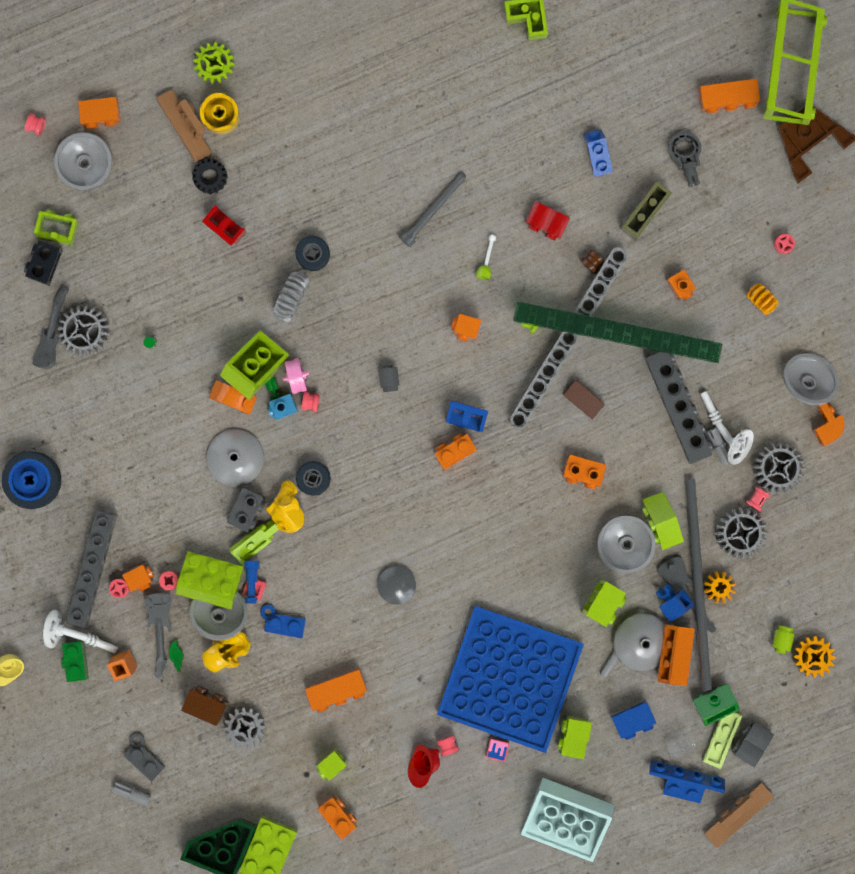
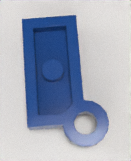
M265 605L261 609V616L266 620L264 632L303 638L306 619L276 614V610L272 605ZM266 609H270L272 611L271 616L265 615Z

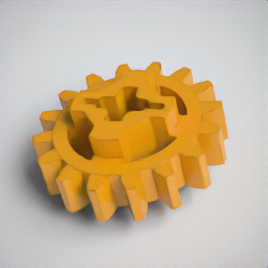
M813 636L812 641L809 637H806V643L800 641L801 647L795 648L798 654L793 655V657L798 659V661L794 664L796 666L800 665L801 667L798 671L803 672L805 670V676L807 677L810 673H812V678H816L817 674L820 677H824L823 672L830 673L828 667H834L831 660L836 659V657L832 656L831 653L835 649H829L828 647L831 643L826 642L824 644V638L822 637L819 641H817V636ZM818 644L820 647L812 649L809 645ZM803 651L805 652V660H804V661H802ZM812 653H818V655L816 656L818 658L817 661H811V659L813 658L811 656ZM825 653L827 654L826 663L824 662V654H825ZM817 665L820 669L811 670L808 668Z

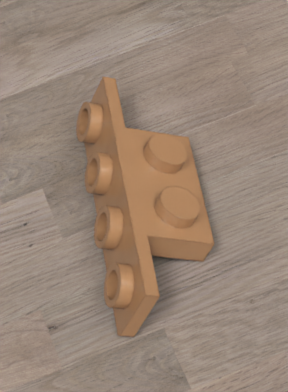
M173 89L156 98L158 104L194 162L197 163L212 155V152L202 138L205 133V126L196 117L192 104H188L186 99L179 101Z
M760 783L747 796L739 798L731 810L727 809L720 816L721 818L704 834L718 848L766 806L774 796Z

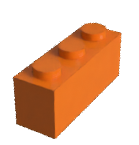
M758 79L700 86L698 89L701 112L706 111L707 114L718 113L720 109H725L726 112L735 111L737 107L743 106L745 109H752L760 103Z
M665 624L657 682L687 686L695 628Z
M359 668L307 687L305 692L312 711L317 710L319 713L328 710V705L335 703L336 706L346 703L347 698L353 697L355 700L365 696L364 692H367V687Z

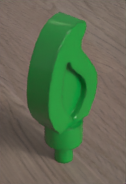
M174 641L169 649V658L174 663V668L177 669V672H181L180 667H182L184 653L178 647V641Z

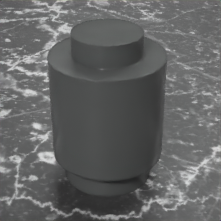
M393 364L382 365V369H379L378 372L383 392L398 391L400 384L397 367H393Z

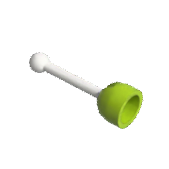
M494 234L489 235L490 242L485 263L476 271L475 277L479 279L490 280L491 269L488 267L493 242L496 240Z

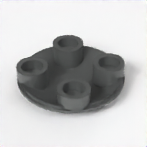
M390 567L379 577V594L390 604H403L409 601L415 593V578L404 567Z

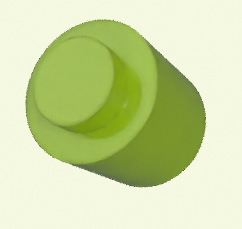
M779 625L778 630L776 629L772 643L775 652L785 655L787 651L791 652L795 635L793 634V628Z

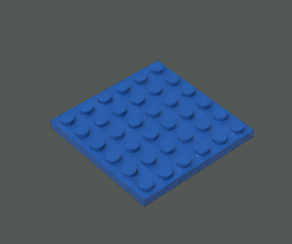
M475 606L437 715L546 753L584 644Z

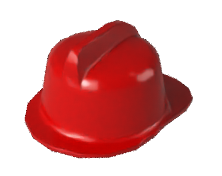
M418 745L415 748L408 766V777L416 788L426 786L431 775L439 769L440 751L438 749L427 748L424 745Z

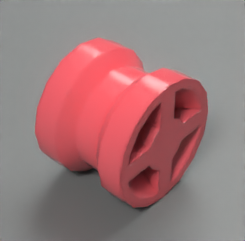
M30 113L25 124V131H32L40 136L44 130L46 118H39L35 114Z
M781 234L774 241V248L780 254L789 253L795 246V240L789 234Z
M304 392L302 410L306 411L309 409L317 413L320 394L315 393L313 395L309 392Z
M174 571L164 572L159 579L160 586L165 590L177 588L179 576Z
M124 579L113 580L109 585L110 594L115 598L125 597L130 591Z
M454 735L437 741V745L441 748V756L459 751V747L454 742Z

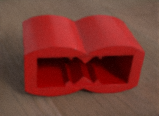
M535 202L526 220V224L529 225L528 229L536 233L540 230L546 233L545 237L555 241L556 238L561 239L570 217Z

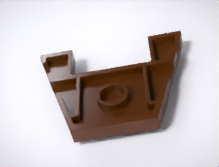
M805 107L797 113L804 114ZM816 109L814 120L811 119L809 125L784 122L778 127L797 184L812 174V171L802 160L801 156L832 134L843 150L855 142L854 134H851L844 127L829 119L828 116ZM794 116L791 117V118H794V119H802V118H798V117H794Z

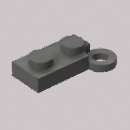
M135 733L129 740L132 747L125 753L124 757L152 782L165 766L143 746L145 744L144 736L140 733ZM136 737L141 740V743L138 745L134 743V738Z

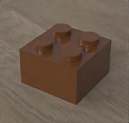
M200 685L191 688L181 711L217 726L229 703L225 700L226 697L218 693L214 695L207 693L208 689Z

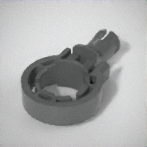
M689 132L678 133L673 136L669 143V156L677 164L678 170H682L683 166L688 187H693V184L697 186L700 184L696 171V166L700 165V140ZM692 140L694 141L692 143L693 152L690 155L683 156L677 153L676 146L678 143L684 141L691 143ZM674 141H676L674 145V152H672V144L674 143Z

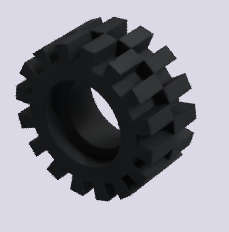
M206 158L202 162L199 161V164L195 165L194 171H192V180L195 186L205 194L219 193L220 190L224 189L228 179L225 167L218 160L216 161L212 158ZM208 169H212L217 173L216 181L211 184L203 181V173Z

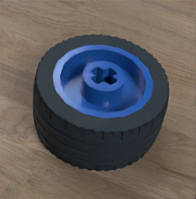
M27 451L17 454L6 464L2 473V488L5 495L12 503L21 508H42L56 498L61 488V473L57 464L52 458L40 452ZM31 477H34V484H31L29 481Z

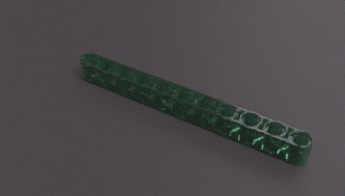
M523 302L516 303L513 317L514 322L713 363H719L723 346L722 343Z

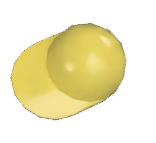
M6 654L0 657V686L9 684L23 672L24 663L19 656Z

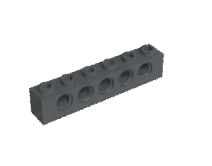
M668 349L646 357L645 362L688 463L693 464L712 456L713 446L710 440L706 441L704 433H706L703 423H699L697 420L698 411L695 405H691L688 399L691 395L688 388H684L681 380H683L681 371L679 369L676 370L674 366L676 360L672 351L668 352ZM661 366L669 367L670 374L668 376H663L660 373ZM670 383L676 384L678 388L675 394L668 391ZM677 401H682L685 404L683 411H678L675 408ZM685 418L692 421L690 429L683 427V420ZM692 436H697L700 439V444L697 447L692 446L690 443Z
M96 511L66 620L68 624L83 628L88 627L117 515L102 511Z

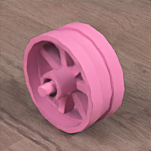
M299 358L285 361L287 374H285L286 377H283V381L290 383L293 395L298 394V392H306L305 379L309 375V371L305 372L304 369L302 370Z

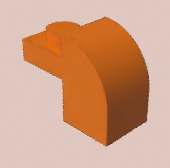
M217 380L209 396L212 400L249 415L257 399L256 396H253L248 400L234 387Z
M830 403L816 406L826 422L813 429L822 447L837 440L843 433L845 426L843 415L834 417L835 410Z

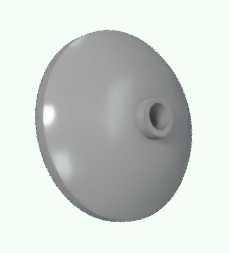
M76 133L60 143L55 153L54 165L57 175L67 186L76 190H90L101 185L109 176L112 168V156L106 143L98 136L90 133ZM84 160L88 161V165L86 167L82 166V162Z
M808 353L799 354L792 357L784 368L783 380L787 390L802 403L823 405L830 402L838 392V374L834 367L820 356Z
M231 429L220 433L210 443L206 457L207 466L212 476L220 483L234 487L243 486L252 482L261 472L264 463V452L260 442L252 434L244 430ZM232 454H236L238 456V459L236 461L231 460Z
M616 517L609 521L599 534V555L602 561L616 572L628 574L640 571L649 564L655 553V536L648 524L637 517ZM629 540L631 546L625 547L624 541Z
M238 592L232 610L193 599L190 606V620L193 627L199 634L211 640L221 641L236 636L244 628L247 621V605ZM219 616L221 620H216L215 617Z
M646 613L634 614L626 618L618 626L614 635V650L618 659L625 666L636 671H647L657 667L660 664L665 624L657 617ZM644 641H648L647 647L642 646Z

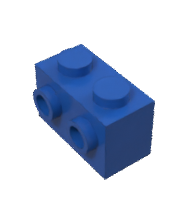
M647 701L611 716L621 739L625 738V740L635 737V733L638 731L647 732L653 729V725L656 724Z

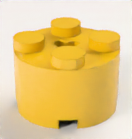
M214 93L207 96L202 103L200 118L211 133L223 135L233 131L238 126L240 112L236 102L230 96L223 93ZM219 110L223 113L220 118L217 116Z

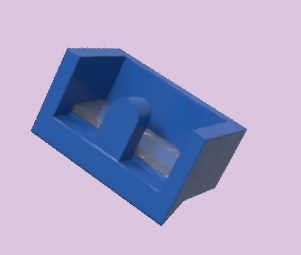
M451 401L445 423L482 433L488 411Z

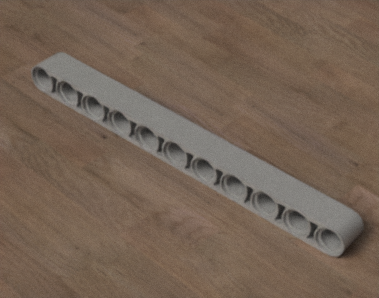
M623 248L613 249L512 413L510 424L513 428L521 429L529 421L624 265L627 253ZM615 252L621 253L623 260L620 262L615 261L613 254ZM606 268L611 269L613 277L606 278L603 275V270ZM601 285L603 293L595 294L593 286ZM585 301H590L593 304L591 311L583 308ZM576 317L581 318L583 326H574L573 319ZM564 334H571L573 342L570 344L565 343L563 340ZM561 350L564 355L563 359L556 360L553 357V352ZM546 366L552 367L554 370L553 375L545 376L543 368ZM536 382L544 386L541 393H537L533 389V385ZM525 399L533 401L534 406L532 409H526L523 406ZM516 415H521L524 419L523 424L520 426L515 425L513 422V418Z

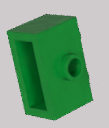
M84 641L63 643L61 666L62 669H65L66 681L74 682L89 679Z
M728 684L724 686L719 685L713 691L707 694H700L693 700L704 726L740 710L738 702Z

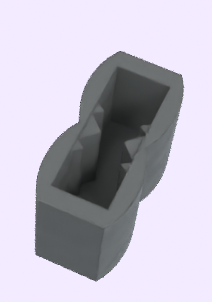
M752 722L751 725L749 723L746 725L742 732L744 734L741 741L738 740L732 750L735 751L734 756L755 768L774 734Z

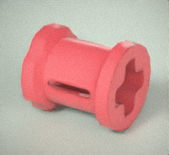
M756 487L750 500H747L745 503L760 512L762 510L761 506L770 495Z

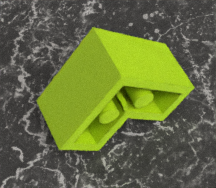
M511 0L504 2L507 25L526 22L528 41L548 37L543 0Z
M664 491L643 499L644 508H642L645 519H650L648 524L651 531L655 532L653 534L656 544L659 543L662 550L684 542L677 516Z
M567 716L566 720L562 721L561 731L564 735L563 739H559L558 750H561L560 754L562 756L584 759L592 727L590 720Z

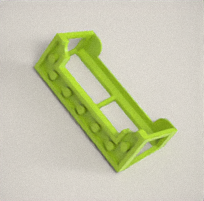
M780 0L776 14L777 25L763 119L809 125L811 119L814 120L816 108H813L821 37L823 27H826L828 16H824L825 9L796 0ZM788 4L814 10L816 13L788 9ZM787 14L816 18L811 60L782 52ZM782 57L810 65L804 114L775 106ZM774 111H777L802 119H794L772 115Z

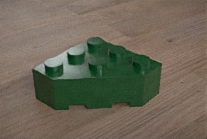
M239 817L194 836L187 841L180 860L214 874H238L257 824Z

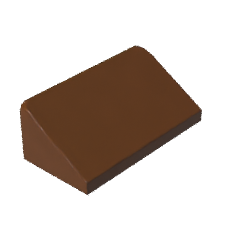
M577 380L563 394L564 397L592 420L605 405Z

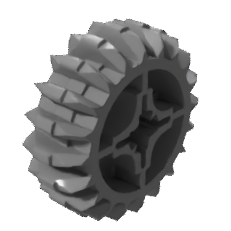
M294 271L288 277L273 309V315L277 319L285 322L292 320L310 282L305 274Z
M87 305L84 306L83 311L81 306H77V312L73 308L69 309L72 314L71 316L67 313L63 314L67 320L60 319L59 322L64 324V327L59 326L57 328L63 331V333L58 334V337L65 338L60 342L61 345L68 343L65 347L66 351L73 348L71 351L72 355L79 351V357H83L85 351L86 356L90 357V350L97 354L96 347L101 350L104 348L100 344L101 341L104 343L108 342L103 336L110 335L109 332H104V329H108L109 325L102 324L107 319L105 317L99 319L102 312L99 311L95 314L96 308L92 307L89 312ZM90 316L95 322L84 324L79 317ZM75 321L76 329L69 336V327ZM81 326L85 329L88 328V331H86L87 337L79 333ZM98 327V336L93 342L91 333ZM83 338L88 346L79 347L72 341Z
M778 442L777 448L774 443H770L771 450L764 446L763 449L766 453L764 454L759 451L758 455L762 458L754 459L755 462L759 463V465L753 466V469H759V472L754 473V476H761L757 483L764 481L765 483L762 488L766 489L770 486L769 492L771 493L775 488L777 494L781 493V488H783L784 493H788L787 486L794 490L793 482L798 485L801 483L797 477L804 478V475L799 473V471H803L806 468L800 467L799 464L805 461L804 459H797L802 454L800 452L794 454L796 447L788 450L790 445L788 443L785 444L784 448H782V442ZM782 452L787 454L789 458L780 461L773 453ZM769 458L771 469L765 474L764 464L766 459ZM793 462L794 472L792 477L789 478L787 468ZM776 463H778V465L785 464L781 468L782 473H780V471L773 472L777 468ZM779 475L784 479L785 483L776 484L770 481L769 478Z
M739 507L738 513L733 508L731 509L732 515L728 512L724 513L727 517L726 520L722 517L719 519L724 523L723 526L716 525L717 528L721 529V532H715V535H721L722 537L717 540V543L724 542L720 549L723 550L727 547V555L733 551V558H737L738 553H740V559H744L745 553L748 558H751V551L755 554L759 553L756 547L764 548L760 541H767L766 538H762V534H768V531H762L761 529L767 525L766 523H759L763 517L760 516L756 519V511L750 515V508H747L745 513H743V507ZM739 517L748 518L753 522L754 526L745 527ZM734 520L735 530L726 535L728 525ZM739 528L741 530H750L746 532L744 538L742 536H733L739 532ZM757 531L754 543L749 546V535ZM738 539L744 549L733 547L729 540Z

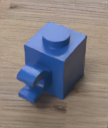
M666 584L663 587L666 593L661 588L656 591L659 598L666 600L659 607L670 622L694 606V603L684 589L675 594L672 587Z

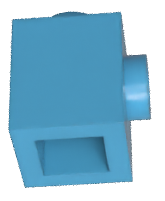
M291 394L270 401V406L267 407L270 417H275V420L298 413Z

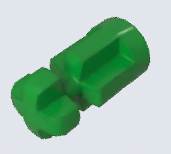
M146 337L143 342L146 348H155L157 339Z
M272 377L265 385L267 391L272 392L270 399L275 400L280 398L281 394L276 392L279 388L275 377Z

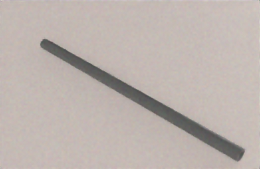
M685 479L702 691L712 690L696 484L695 479Z

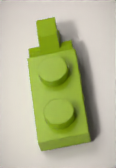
M270 520L265 525L261 524L233 545L229 551L240 564H244V561L249 560L272 542L273 534L279 530L276 523Z

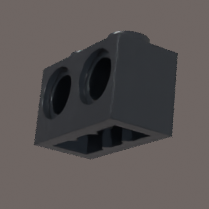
M38 241V244H34L31 255L33 257L31 262H27L25 266V277L50 286L63 250ZM49 249L50 256L43 259L41 256L42 251ZM42 267L43 274L36 277L34 274L35 269Z

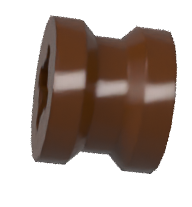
M590 249L586 258H582L580 262L589 271L595 273L597 267L602 265L604 260Z

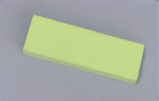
M733 713L718 721L703 762L719 769L722 768L742 715Z

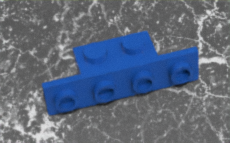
M660 761L650 762L649 775L666 779L663 788L664 795L701 803L705 789L720 793L725 792L724 778L684 769L680 766L668 765Z

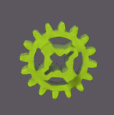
M208 42L207 48L201 46L202 52L195 53L198 59H193V62L198 64L194 67V70L200 71L197 76L199 78L204 76L203 81L205 83L210 79L211 84H214L215 80L221 84L222 78L228 80L227 74H233L230 67H235V64L231 62L234 60V56H228L231 53L230 49L224 50V44L218 47L217 42H214L213 46ZM215 51L213 54L207 55V53ZM223 55L226 57L227 65L222 63ZM216 60L219 65H213L212 67L210 62ZM202 62H204L207 66L205 72L202 69ZM219 71L222 72V73H220V74H218V75H214V73H216V72H219Z

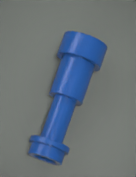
M244 561L246 582H248L247 597H244L245 603L257 604L258 598H255V582H257L260 561Z

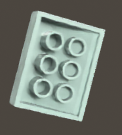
M542 778L521 835L593 862L613 818L615 805Z

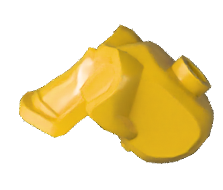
M284 481L274 502L266 508L278 529L286 533L299 531L305 522L304 512L300 508L297 499L294 498L298 489L292 481Z
M242 632L227 640H213L212 646L202 653L203 664L214 673L224 668L238 667L240 662L237 657L245 656L249 652L251 642L246 634Z

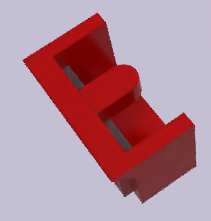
M216 205L201 221L230 246L234 243L237 244L246 233L243 227L236 224Z

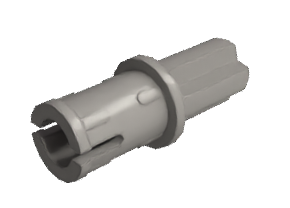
M717 427L708 430L706 434L714 446L713 450H716L723 465L729 464L727 442L723 441Z
M116 782L112 789L113 793L128 798V801L132 800L147 806L151 797L150 794L135 789L136 787L131 788L119 782Z

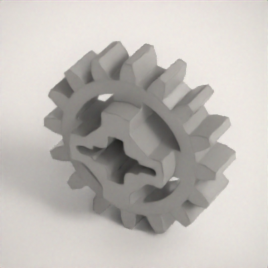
M246 707L242 708V712L237 708L235 709V715L229 714L231 720H225L228 727H224V730L229 732L225 737H231L230 744L236 742V748L243 745L244 749H247L248 744L253 748L255 746L254 741L260 743L259 736L264 737L265 735L261 732V730L266 728L265 725H261L264 718H258L259 712L253 714V708L249 712L246 711ZM243 715L250 716L254 720L249 721ZM237 719V727L232 730V724ZM242 723L245 726L249 725L248 733L240 730ZM258 727L257 734L253 738V728ZM240 735L244 737L246 741L239 740L235 736Z

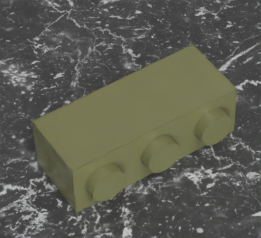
M657 181L622 226L621 230L636 241L672 192Z

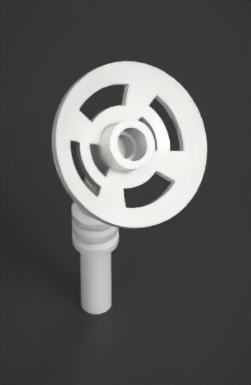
M708 392L700 394L709 412L708 417H711L710 421H713L712 425L718 428V431L730 447L728 461L733 465L739 464L752 447L753 432L749 429H744L733 438L722 423L723 419L720 418V414L718 415L719 411H716ZM740 453L737 457L733 458L734 454Z
M52 610L45 620L43 640L48 648H54L59 643L61 636L67 635L82 640L85 644L92 645V647L97 646L112 653L117 652L118 646L100 640L98 636L65 627L59 610Z

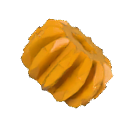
M760 283L752 286L746 294L748 300L764 315L770 314L779 305L777 298Z
M717 571L714 572L715 579L708 575L711 583L704 582V585L709 586L708 589H704V593L711 592V594L707 598L710 600L715 596L714 603L716 604L719 602V598L723 604L726 603L725 596L727 599L732 600V596L729 593H736V590L731 589L732 586H736V582L729 583V581L733 577L730 575L725 579L726 572H722L720 577ZM719 582H721V585H724L721 593L715 589Z

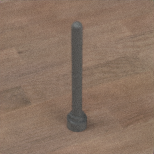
M460 173L410 231L402 233L399 238L408 247L411 248L416 242V235L466 179L464 173Z

